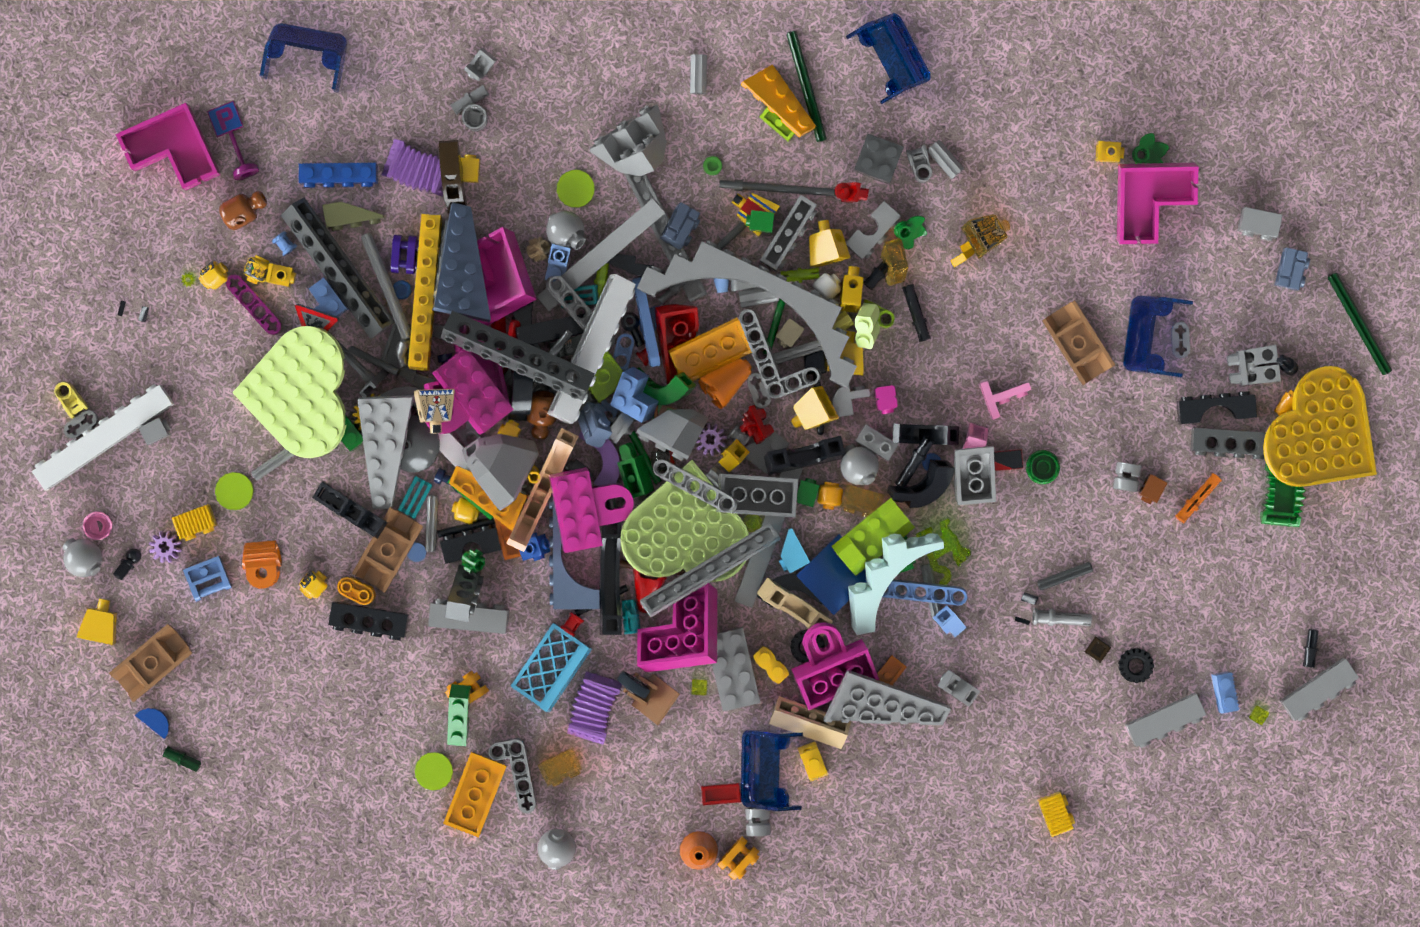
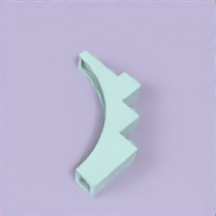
M929 533L922 537H910L907 540H904L901 534H891L888 537L882 538L883 559L875 558L865 562L867 583L859 582L848 586L851 627L857 635L875 632L879 603L887 587L900 571L923 555L944 549V542L938 534Z

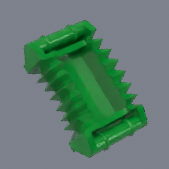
M1265 463L1264 470L1268 473L1265 477L1269 479L1266 482L1269 485L1266 489L1269 492L1265 494L1267 496L1264 499L1266 503L1262 504L1265 509L1260 512L1261 524L1300 527L1301 516L1298 513L1303 512L1300 507L1304 506L1301 501L1306 498L1302 494L1306 490L1303 487L1290 486L1281 482L1273 475L1267 463Z

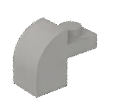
M849 384L847 388L840 387L832 399V405L838 416L854 415L851 399L869 397L870 391L865 389L864 386L853 387L851 392Z
M950 670L941 677L938 684L940 688L969 707L980 692Z

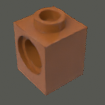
M1148 474L1143 483L1144 487H1141L1138 495L1142 496L1140 500L1150 505L1152 502L1158 503L1167 482L1152 474Z

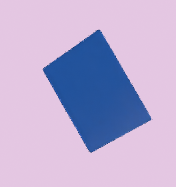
M840 534L797 574V577L833 615L849 601L848 586L859 582L867 583L866 569L855 576L831 547L842 538Z

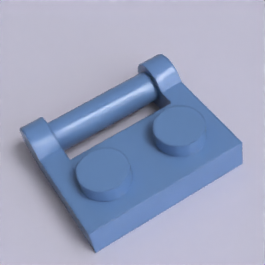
M220 556L183 570L196 602L202 600V597L217 591L232 588ZM216 577H221L222 582L198 590L196 586Z

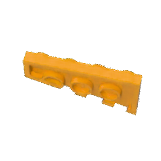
M773 64L742 81L741 85L745 89L748 88L758 101L761 100L768 106L767 109L771 113L779 116L781 122L798 137L805 135L816 127Z
M456 466L449 481L451 486L513 531L528 495L519 492L516 500L500 511L475 480L471 471Z

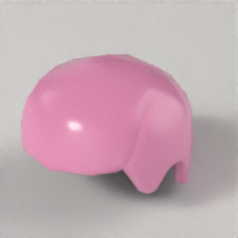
M94 511L85 517L83 531L92 540H102L111 533L113 524L107 514L102 511ZM97 521H100L103 525L100 532Z

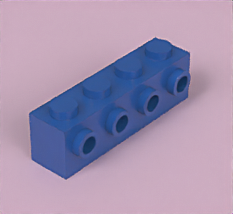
M303 163L299 164V183L304 185V188H315V184H323L325 188H333L335 184H342V187H354V184H361V187H373V184H378V164Z

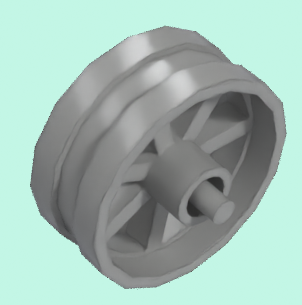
M621 412L618 417L615 416L614 419L612 417L608 419L611 421L610 429L612 431L609 438L613 443L616 444L623 434H632L629 426L634 421V418Z

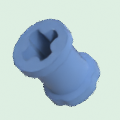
M283 231L272 240L273 244H277L282 250L283 256L288 255L297 247L286 236V231Z

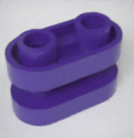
M402 235L393 236L391 273H399L400 268H406V274H415L417 269L416 252H418L419 247L417 236H409L408 241H402ZM402 249H407V260H401Z

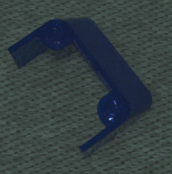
M892 13L870 21L846 36L847 39L858 36L859 42L867 48L873 46L890 80L885 84V91L888 96L880 101L881 104L894 100L930 81V72L902 18L898 14Z
M283 23L276 24L272 28L264 48L259 76L267 79L271 58H280L284 53L285 45L323 52L322 64L327 69L335 70L332 90L339 93L348 45L346 38L337 33Z
M1143 295L1133 298L1130 306L1123 355L1124 368L1131 372L1182 378V373L1164 371V359L1160 355L1151 354L1156 316L1169 315L1172 312L1173 304L1191 306L1193 301Z
M746 730L743 733L741 802L745 807L772 811L802 810V806L789 804L787 790L779 787L780 750H785L789 747L790 737H801L803 732Z

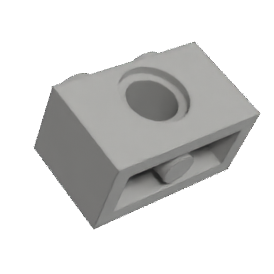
M866 424L855 440L889 461L898 446L897 443H893L892 440Z

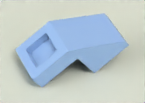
M552 244L545 280L551 276H561L567 271L571 248Z

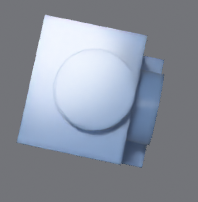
M947 605L933 617L946 634L950 632L954 637L967 628Z

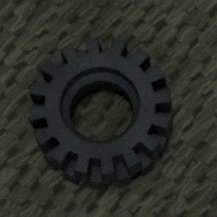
M808 629L801 630L795 634L790 645L793 657L803 664L809 662L807 655L801 651L800 644ZM817 635L816 642L818 647L825 648L822 636Z
M1132 648L1121 655L1118 669L1127 681L1133 683L1145 682L1153 674V658H1151L1148 652L1139 648ZM1134 658H1139L1143 662V669L1139 673H1133L1129 669V663Z

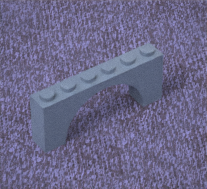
M549 498V509H553V517H549V528H553V536H549L550 548H553V555L549 556V565L553 567V574H550V586H553V594H550V605H553V609H600V589L589 588L578 583L570 576L564 566L554 500Z

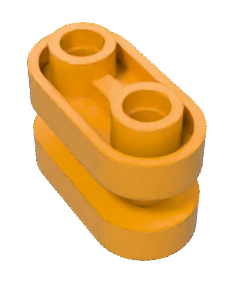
M344 577L337 584L338 592L341 595L361 605L372 603L376 597L373 587L354 577Z
M470 671L462 676L464 680L459 684L456 681L451 683L471 686L474 692L470 694V703L489 692L486 685L480 687L477 683L481 679L478 672L473 673V671ZM451 684L446 687L448 691H446L445 693L448 696V698L450 694Z
M743 836L734 843L717 863L722 870L728 866L731 869L728 875L734 880L736 878L741 879L747 872L745 868L749 864L753 865L760 857L757 855L759 850L754 846L750 850L745 846L748 841ZM741 852L744 856L736 864L732 860Z

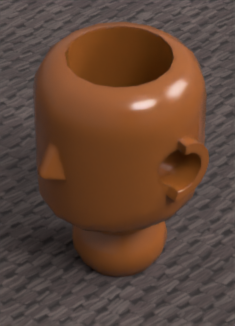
M261 191L254 192L250 198L245 194H238L222 203L219 207V213L229 229L238 230L257 218L256 210L265 208L268 203Z
M535 391L532 393L530 415L527 414L526 419L534 425L531 430L533 438L546 439L549 436L548 426L553 425L557 418L547 414L555 397L554 393L548 391Z

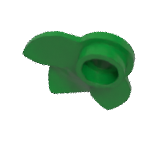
M1154 133L1146 134L1140 139L1139 146L1133 149L1132 159L1137 164L1163 163L1160 158L1167 153L1169 146L1162 142H1155ZM1140 151L1145 154V157L1142 159L1138 157Z
M913 216L909 220L901 221L895 226L894 234L899 238V245L909 250L914 246V239L927 235L926 229L922 225L925 217Z

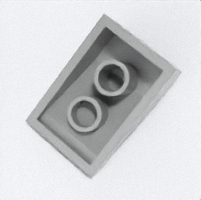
M993 446L955 449L954 492L958 505L996 502Z

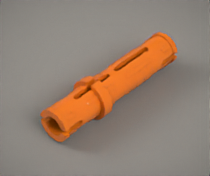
M1212 473L1190 500L1187 499L1185 501L1186 504L1175 517L1184 524L1194 511L1197 512L1199 510L1198 507L1222 480ZM1210 485V487H1209V488L1204 492V494L1200 497V495L1203 493V491Z

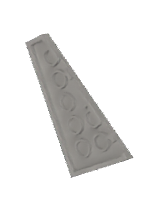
M414 395L360 397L357 399L373 509H389L394 506L397 480L400 474V464L404 454Z
M847 670L823 719L824 722L841 721L842 723L860 721L861 723L876 724L900 722L901 724L943 725L951 708L944 703Z

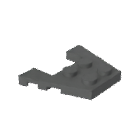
M393 324L381 360L400 369L399 375L416 388L424 390V384L435 382V380L417 374V370L409 369L408 365L400 368L395 356V349L398 341L402 338L396 324ZM433 324L432 337L444 340L441 338V334L445 325ZM409 349L405 353L407 360L409 359Z

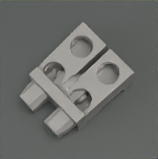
M1276 345L1236 351L1235 354L1226 356L1228 366L1238 365L1239 372L1229 374L1230 384L1251 385L1281 382L1279 364L1259 367L1260 364L1277 362Z

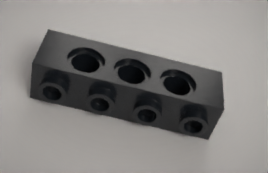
M332 602L328 625L333 626V630L344 631V628L352 629L351 632L356 634H363V631L371 632L370 636L382 637V634L390 635L389 639L401 641V637H406L409 614ZM347 613H351L355 617L352 624L345 621ZM366 616L373 618L374 623L371 627H367L364 624ZM388 619L392 622L391 630L384 629V620Z

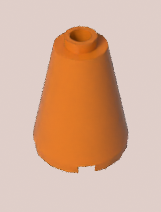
M739 358L702 376L698 384L704 394L708 393L713 399L711 402L717 408L723 409L750 376V369L752 367L746 359L742 360Z
M697 831L690 833L683 839L680 845V856L683 862L693 869L701 870L708 868L715 862L718 855V846L715 839L705 832ZM697 852L702 853L701 856H697V855H695V854H696Z

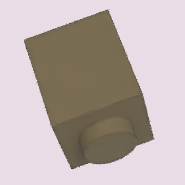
M789 318L775 336L778 339L777 343L785 349L787 346L791 348L805 329Z

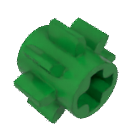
M472 549L466 551L462 556L461 563L465 566L464 570L469 573L481 571L485 566L483 553L477 549L475 551Z

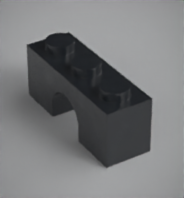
M492 525L481 527V531L474 533L473 529L462 532L463 536L456 538L455 534L444 536V541H440L445 564L462 560L464 547L469 542L477 543L481 547L483 555L502 550L497 529L492 528Z

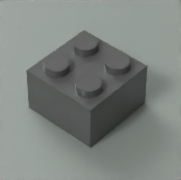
M867 134L854 172L890 184L904 147Z

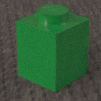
M751 210V215L747 214L746 226H749V231L772 233L774 213Z
M805 478V481H800L797 491V503L809 507L814 506L820 486L816 485V480Z

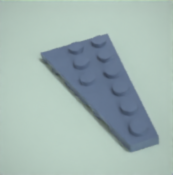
M452 203L433 310L451 314L453 310L471 319L490 323L491 317L472 210L470 206Z

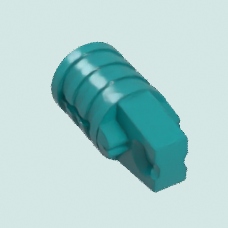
M635 599L622 601L624 634L638 633V629H641Z

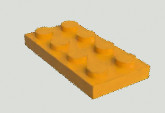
M737 317L668 350L677 373L684 372L692 381L752 353Z
M471 752L443 824L479 838L507 765Z

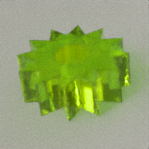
M190 272L188 274L185 273V275H182L183 278H180L182 279L181 283H183V286L186 285L188 287L189 285L191 287V284L194 285L195 277H193V274L190 275Z

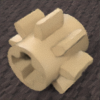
M542 237L529 240L530 245L526 249L527 255L534 259L535 262L547 259V254L550 252L549 243L546 240H542Z

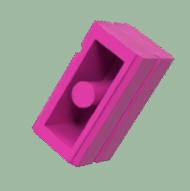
M890 385L874 389L875 399H877L875 401L877 410L881 411L882 414L893 413L894 409L898 407L897 398L894 397L896 395L895 386Z

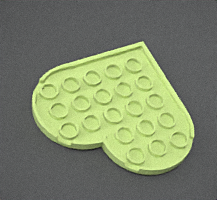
M302 326L288 331L233 391V394L279 443L296 456L315 458L326 455L337 447L346 430V411L336 391L341 385L345 374L343 361L345 357L339 342L333 335L322 328Z
M690 460L682 467V469L713 485L693 460ZM677 472L674 476L677 483L682 482L684 478L681 472ZM666 481L633 509L625 519L621 529L620 541L623 554L634 569L650 577H666L676 574L682 569L688 572L745 538L749 533L746 525L737 513L716 512L717 508ZM693 481L691 489L694 492L698 491L700 484L698 481ZM709 490L707 492V498L710 501L714 500L716 498V492L714 490ZM746 561L711 582L726 580L734 576L744 566Z

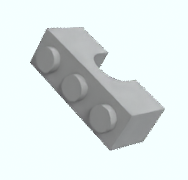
M885 201L871 214V217L877 223V232L868 236L857 230L846 242L847 247L861 260L864 257L868 259L875 251L873 249L875 244L881 245L888 237L885 233L889 229L894 230L895 226L900 222L898 219L901 216Z

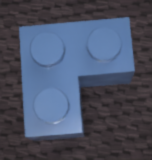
M322 278L309 288L319 303L314 309L337 317L349 310L326 278Z
M635 367L623 371L610 405L641 423L653 418L659 401L643 393L649 375Z

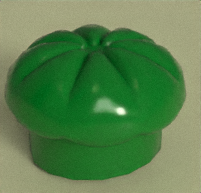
M1039 450L1032 453L1027 459L1026 473L1033 482L1049 484L1059 475L1060 463L1052 452Z

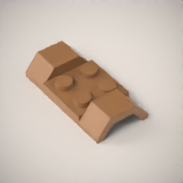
M1075 300L1042 320L1082 385L1115 366L1112 358Z
M391 507L383 520L388 522L378 539L372 537L352 572L353 575L374 585L384 593H386L423 528V525Z
M167 624L109 672V674L126 690L132 702H135L193 652L179 633L171 625Z

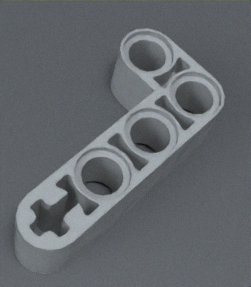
M514 738L493 743L489 748L490 757L493 760H510L519 809L523 813H531L536 807V796L524 741ZM518 742L521 744L522 750L514 752L511 745ZM495 746H500L503 749L501 756L493 754ZM522 761L526 766L525 770L518 771L515 768V763ZM526 780L529 783V788L522 790L519 787V782ZM531 792V795L527 797L528 801L533 804L530 806V809H527L526 806H523L525 795L521 797L520 794Z

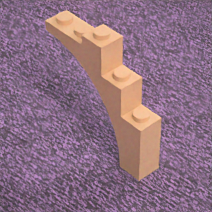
M561 428L540 472V480L537 479L539 482L534 484L506 544L523 552L525 551L552 494L549 475L563 471L579 436Z

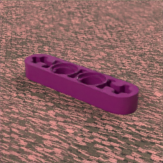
M235 274L230 275L226 281L229 291L268 334L277 335L280 333L282 323L242 277ZM231 279H239L238 285L241 288L245 285L246 289L237 295L236 292L239 290L236 287L231 288ZM246 292H250L253 295V300L250 303L243 301L242 297ZM260 306L266 310L265 315L261 318L255 314V310ZM269 314L272 316L271 318H269V320H270L272 323H275V322L278 323V324L276 325V328H277L276 331H275V330H271V331H270V330L268 329V328L270 327V325H269L266 321H265L264 324L261 322V321L267 319V317L269 316Z

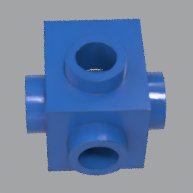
M537 532L532 534L525 551L519 550L523 561L531 558L537 561L545 558L544 554L551 552L550 543L546 535L538 536Z

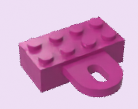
M462 349L432 373L444 389L455 390L451 421L441 423L442 433L439 434L451 433L467 421L470 422L478 434H482L514 410L471 352ZM426 422L427 426L430 428V422Z
M587 467L549 475L564 553L603 546L599 526L624 521L633 510V497L627 488L620 484L592 487ZM617 497L625 499V504L622 507L607 509L605 507V502L608 499Z
M817 623L806 631L803 637V647L809 662L791 669L808 710L833 700L847 670L879 681L868 648L863 640L860 639L845 646L838 629L830 623ZM821 633L825 634L828 640V645L825 648H819L816 642L817 635Z

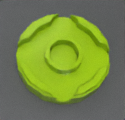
M570 170L559 178L557 194L564 205L571 208H580L587 205L593 198L595 185L592 178L586 172Z
M231 472L225 474L216 484V499L221 506L228 510L243 509L253 498L254 488L252 482L241 473Z
M427 753L416 763L415 777L418 783L425 789L432 791L440 790L447 786L452 779V764L449 758L442 753Z

